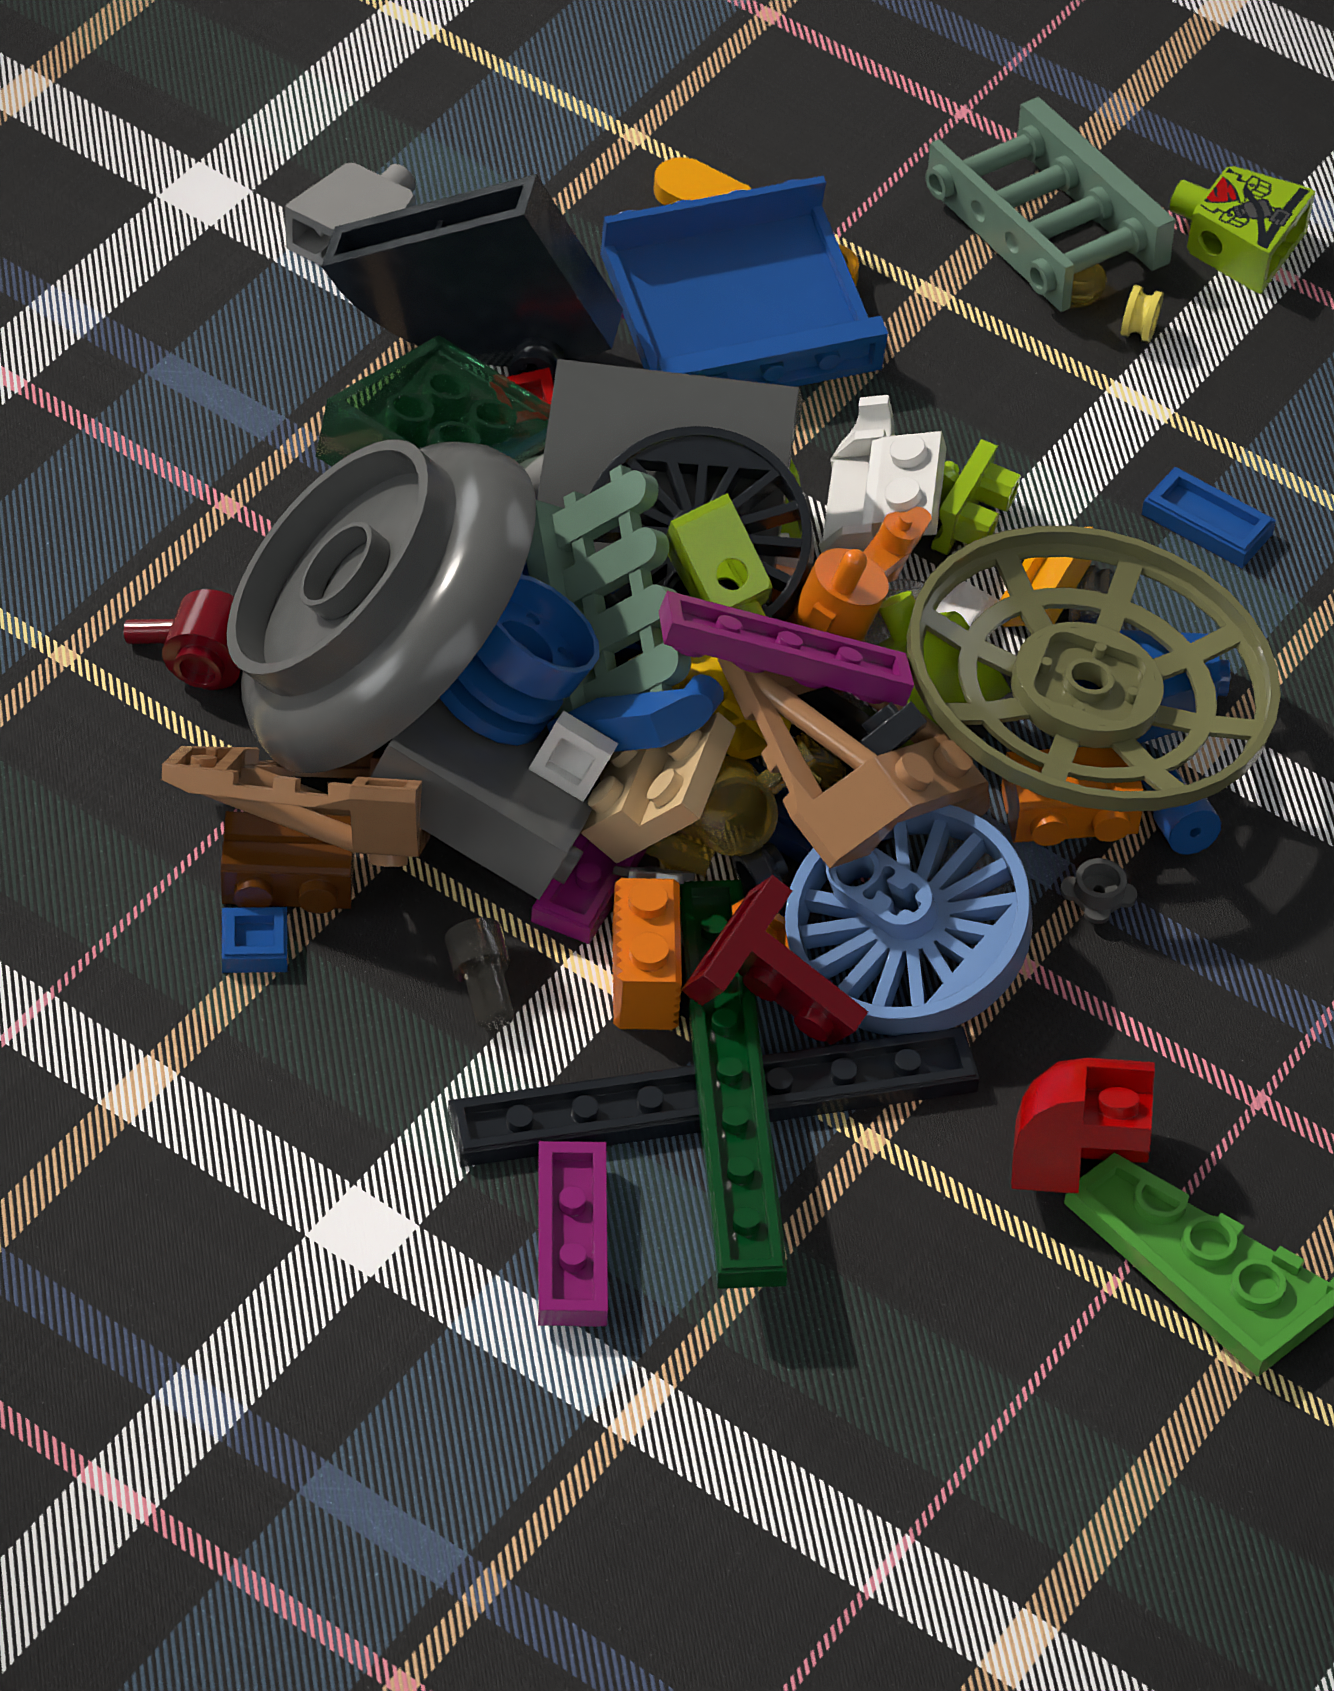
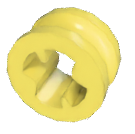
M1135 285L1133 287L1121 326L1122 336L1129 337L1131 333H1138L1141 335L1142 341L1148 343L1151 341L1161 311L1163 292L1155 291L1153 295H1146L1141 286Z

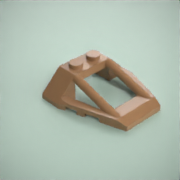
M718 658V662L745 720H756L764 736L767 747L762 751L761 755L769 772H780L789 790L783 802L792 821L830 869L870 855L899 822L948 805L960 807L979 817L983 816L990 808L988 781L973 764L972 757L951 740L938 724L924 714L922 715L927 720V724L924 729L910 739L914 744L877 756L796 696L816 689L801 685L792 677L769 671L751 673L740 669L730 661ZM889 703L867 704L879 711ZM895 704V706H896L899 710L904 707V706H900V705H896V704ZM780 715L852 767L854 771L825 792H822Z
M181 746L162 764V780L188 793L201 794L347 851L369 854V863L372 865L386 867L408 865V857H419L431 835L420 828L422 781L370 777L385 750H375L343 767L319 773H297L283 768L274 760H259V749L257 747ZM295 777L355 778L352 784L328 783L327 794L301 784V778ZM324 815L351 816V826Z

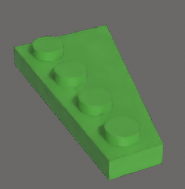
M1113 1153L1083 1175L1079 1181V1194L1066 1193L1064 1204L1257 1377L1334 1317V1277L1328 1282L1303 1268L1305 1259L1282 1246H1279L1276 1252L1243 1234L1245 1226L1223 1213H1220L1218 1217L1205 1213L1188 1203L1189 1194L1116 1153Z

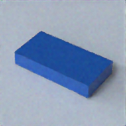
M1174 467L1145 498L1141 515L1242 569L1273 535L1276 520L1177 467Z

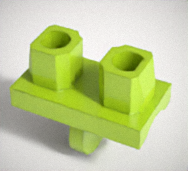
M981 439L960 475L958 474L959 467L956 463L951 461L945 462L939 518L942 526L932 541L931 549L948 555L956 540L970 544L973 541L993 535L1000 514L978 505L979 501L1008 512L1017 495L1021 475L994 464L997 445Z

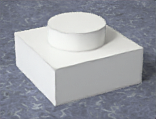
M563 711L534 758L529 770L584 802L618 743Z

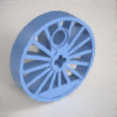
M948 805L899 822L882 840L895 838L897 861L878 848H875L868 856L830 869L816 850L812 848L797 870L790 887L793 892L787 899L785 910L787 941L790 950L826 979H830L856 965L840 983L838 988L869 1011L858 1028L889 1036L947 1030L972 1019L986 1010L1008 989L1016 978L1027 956L1032 936L1033 921L1029 884L1022 862L1013 846L997 828L985 819L960 807ZM930 834L917 873L912 872L909 835ZM949 837L965 841L938 872ZM985 852L995 860L993 863L964 878ZM870 878L865 884L849 886L857 879ZM827 880H829L833 893L820 891ZM1012 880L1016 888V892L981 897ZM810 912L843 918L807 925ZM999 919L994 925L979 923ZM964 943L972 944V945H976V946H975L973 949H971L970 947H968V946L965 945ZM842 944L812 961L808 959L807 949ZM940 952L960 964L953 973ZM921 953L925 955L942 983L927 1003ZM907 963L911 1006L892 1007ZM883 970L872 1004L857 1000Z

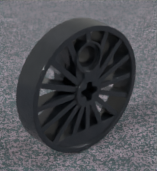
M689 426L661 431L634 443L622 451L604 469L590 493L610 483L609 471L620 465L629 467L632 471L636 470L648 474L646 471L666 472L677 505L658 485V496L654 503L657 510L650 508L640 514L641 523L644 525L642 527L661 531L665 535H667L672 520L707 503L709 476L723 477L710 502L727 493L730 497L740 478L757 479V482L732 500L757 554L762 556L799 558L792 576L762 562L772 587L782 593L771 605L767 607L763 604L761 607L767 617L786 621L794 612L795 603L813 567L814 534L807 501L794 475L775 454L756 441L736 432L707 426ZM681 473L697 475L693 508ZM777 488L782 491L789 501L786 504L743 516ZM798 521L801 538L752 534ZM620 526L593 541L614 543L622 538ZM668 556L662 565L651 571L653 585L665 577L664 587L671 588L679 594H689ZM723 579L718 581L721 586L723 582L729 590L739 589L731 580ZM630 582L613 595L609 593L604 596L606 609L632 596ZM641 640L635 642L637 645L642 647Z

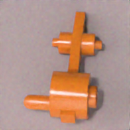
M914 507L908 512H891L885 516L878 533L864 552L859 549L835 548L821 553L817 557L794 606V615L798 625L863 641L888 593V582H893L899 577L907 559L926 531L932 519L931 514L922 507Z

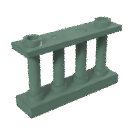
M1036 97L1020 105L1019 127L1015 138L967 159L961 160L940 139L930 143L926 182L932 195L936 199L942 200L1016 269L1038 294L1046 297L1060 312L1070 308L1074 274L1128 251L1134 254L1151 271L1170 263L1175 219L1041 98ZM1023 158L1032 161L1042 170L997 191L981 178ZM1056 189L1065 191L1076 201L1031 222H1028L1014 209ZM1090 220L1099 222L1110 232L1064 254L1048 240Z

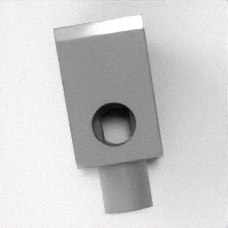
M345 163L285 206L286 249L322 265L336 226L416 206V196L413 193L416 188V181L408 169L399 164H392L379 175L356 163Z

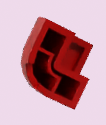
M1081 1058L1057 1062L1035 1078L1022 1098L1016 1118L1011 1189L1079 1194L1081 1158L1105 1160L1113 1153H1116L1130 1162L1148 1163L1152 1130L1155 1062Z

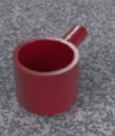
M212 589L196 590L187 594L182 599L175 619H128L124 624V638L127 644H164L162 658L166 667L174 676L191 686L208 690L224 689L233 685L241 673V669L233 662L227 646V624L234 596Z

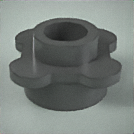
M1096 858L1084 862L1078 868L1076 877H1067L1061 883L1060 892L1062 897L1066 900L1074 901L1084 912L1085 919L1094 924L1106 923L1112 912L1121 907H1132L1137 899V890L1133 885L1127 884L1124 870L1117 863L1108 859Z

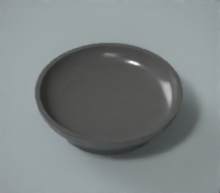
M385 440L363 447L333 465L310 484L277 520L258 547L239 583L227 624L229 654L233 662L242 670V702L250 729L256 741L277 764L297 773H319L343 767L361 759L383 746L416 721L438 700L468 666L506 608L520 579L532 543L536 520V500L531 479L523 466L511 457L487 445L442 442L418 449L414 444L407 441Z

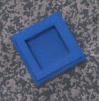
M287 907L222 908V973L287 972Z

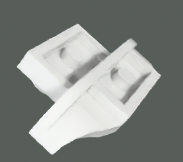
M889 395L860 398L857 422L831 458L832 474L822 543H819L821 553L835 548L859 549L864 552L878 533L887 514L891 512H908L914 507H922L932 516L923 536L937 534L946 457V444L942 431L895 436Z

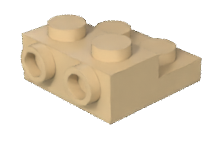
M717 712L698 730L664 747L613 752L608 760L610 762L605 765L600 774L601 782L593 789L588 798V805L592 810L580 833L615 863H619L699 820L736 727Z

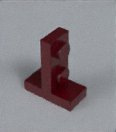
M771 875L749 891L681 990L702 1006L724 992L738 972L743 976L742 981L749 991L763 1000L775 1001L794 1016L796 1026L804 1034L815 1040L826 1041L833 1045L854 1033L869 1011L766 932L793 892L779 879Z

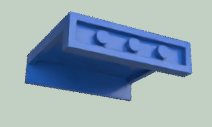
M824 176L802 180L792 179L781 184L749 190L739 189L728 194L696 200H681L673 204L643 210H627L616 215L604 217L600 254L617 299L623 308L624 318L644 369L793 387L882 370L888 331L881 316L868 318L822 206L826 185Z

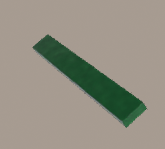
M741 879L685 881L684 884H680L681 942L686 982L733 916L732 905L743 899ZM738 972L724 992L702 1006L687 995L717 1289L786 1286L787 1265L755 995L744 985L742 981L743 976Z

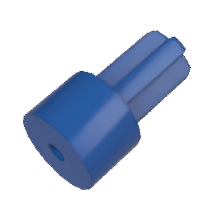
M1178 769L1169 772L1184 785H1187ZM1141 780L1147 791H1156L1144 780ZM1207 797L1188 805L1157 810L1153 813V818L1167 842L1179 854L1189 855L1204 850L1216 840L1221 831V820Z

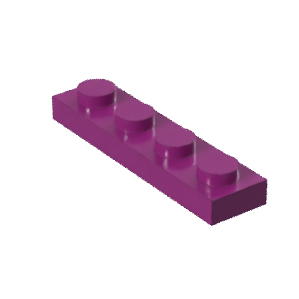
M671 591L666 592L659 609L664 644L672 646L679 653L689 657L707 655L730 661L740 669L751 673L769 671L792 677L796 682L809 688L820 689L826 686L850 692L858 699L871 704L893 702L896 705L906 706L914 688L907 654L904 652Z

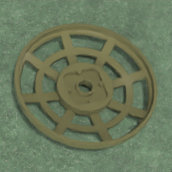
M1031 526L1002 531L973 541L948 556L929 575L916 597L907 631V658L915 689L929 714L949 738L978 763L1009 782L1044 797L1080 807L1118 812L1157 811L1188 805L1214 795L1241 778L1257 761L1268 742L1277 720L1281 696L1278 667L1267 639L1249 612L1228 590L1204 571L1182 558L1142 540L1106 530L1077 526ZM1038 557H1069L1099 561L1117 566L1107 594L1076 588H1043L1034 590L1020 560ZM994 566L997 567L1010 597L1004 598L987 608L971 624L968 631L936 611L940 602L957 585L978 572ZM1140 574L1160 582L1187 598L1211 617L1220 629L1189 643L1180 632L1165 620L1145 608L1131 603ZM1070 608L1100 613L1096 624L1085 622L1052 624L1045 609ZM1018 616L1021 617L1031 634L1021 645L1017 656L985 641L999 626ZM1123 622L1131 624L1150 635L1164 646L1169 653L1153 659L1138 643L1120 633ZM927 631L960 651L958 657V676L967 703H945L929 677L924 662L923 645ZM1234 648L1237 649L1245 662L1253 685L1255 700L1254 719L1216 716V690L1209 669L1205 664L1206 662ZM977 661L1010 676L1011 690L1014 698L986 702L977 679ZM1185 672L1195 695L1196 713L1160 705L1164 694L1163 681ZM1075 680L1090 681L1100 689L1084 688L1077 684ZM1025 719L1030 720L1040 730L1054 737L1049 753H1044L1021 740L1002 723ZM965 725H983L993 737L1009 750L1027 761L1042 767L1041 773L1017 763L989 746ZM1151 726L1189 733L1175 749L1158 759H1154L1137 741ZM1208 737L1248 740L1237 759L1217 774L1189 785H1184L1169 773L1192 759L1204 746ZM1078 746L1086 748H1112L1129 767L1102 768L1073 763ZM1068 776L1080 780L1103 783L1144 780L1156 791H1115L1091 788L1067 782L1066 779Z

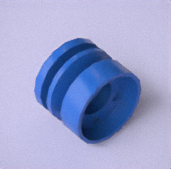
M521 575L506 608L490 635L468 666L439 698L456 718L480 735L498 743L516 746L533 742L548 721L557 713L563 704V698L570 697L598 661L599 641L590 622L574 603L553 587L533 577Z

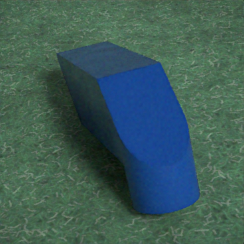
M699 674L692 677L684 689L600 697L568 712V714L617 742L618 745L614 752L660 748L701 728L722 703L724 692L717 680L708 675ZM558 718L550 721L547 724L549 732L552 730Z

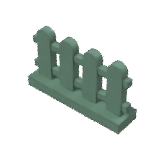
M620 465L609 471L611 482L587 496L573 491L563 497L565 508L536 500L535 527L526 560L529 576L553 587L574 603L590 622L599 641L598 661L570 697L563 698V704L554 715V719L558 718L563 711L568 713L600 697L673 690L672 686L683 681L691 668V657L679 653L672 646L665 645L663 642L659 609L667 591L677 592L661 585H653L651 571L662 565L668 556L669 540L661 531L642 527L640 518L641 513L654 505L658 496V483L652 475L636 470L632 471L631 468ZM620 526L622 538L595 552L593 540ZM630 582L632 596L606 609L604 596ZM641 640L643 653L617 667L614 653Z

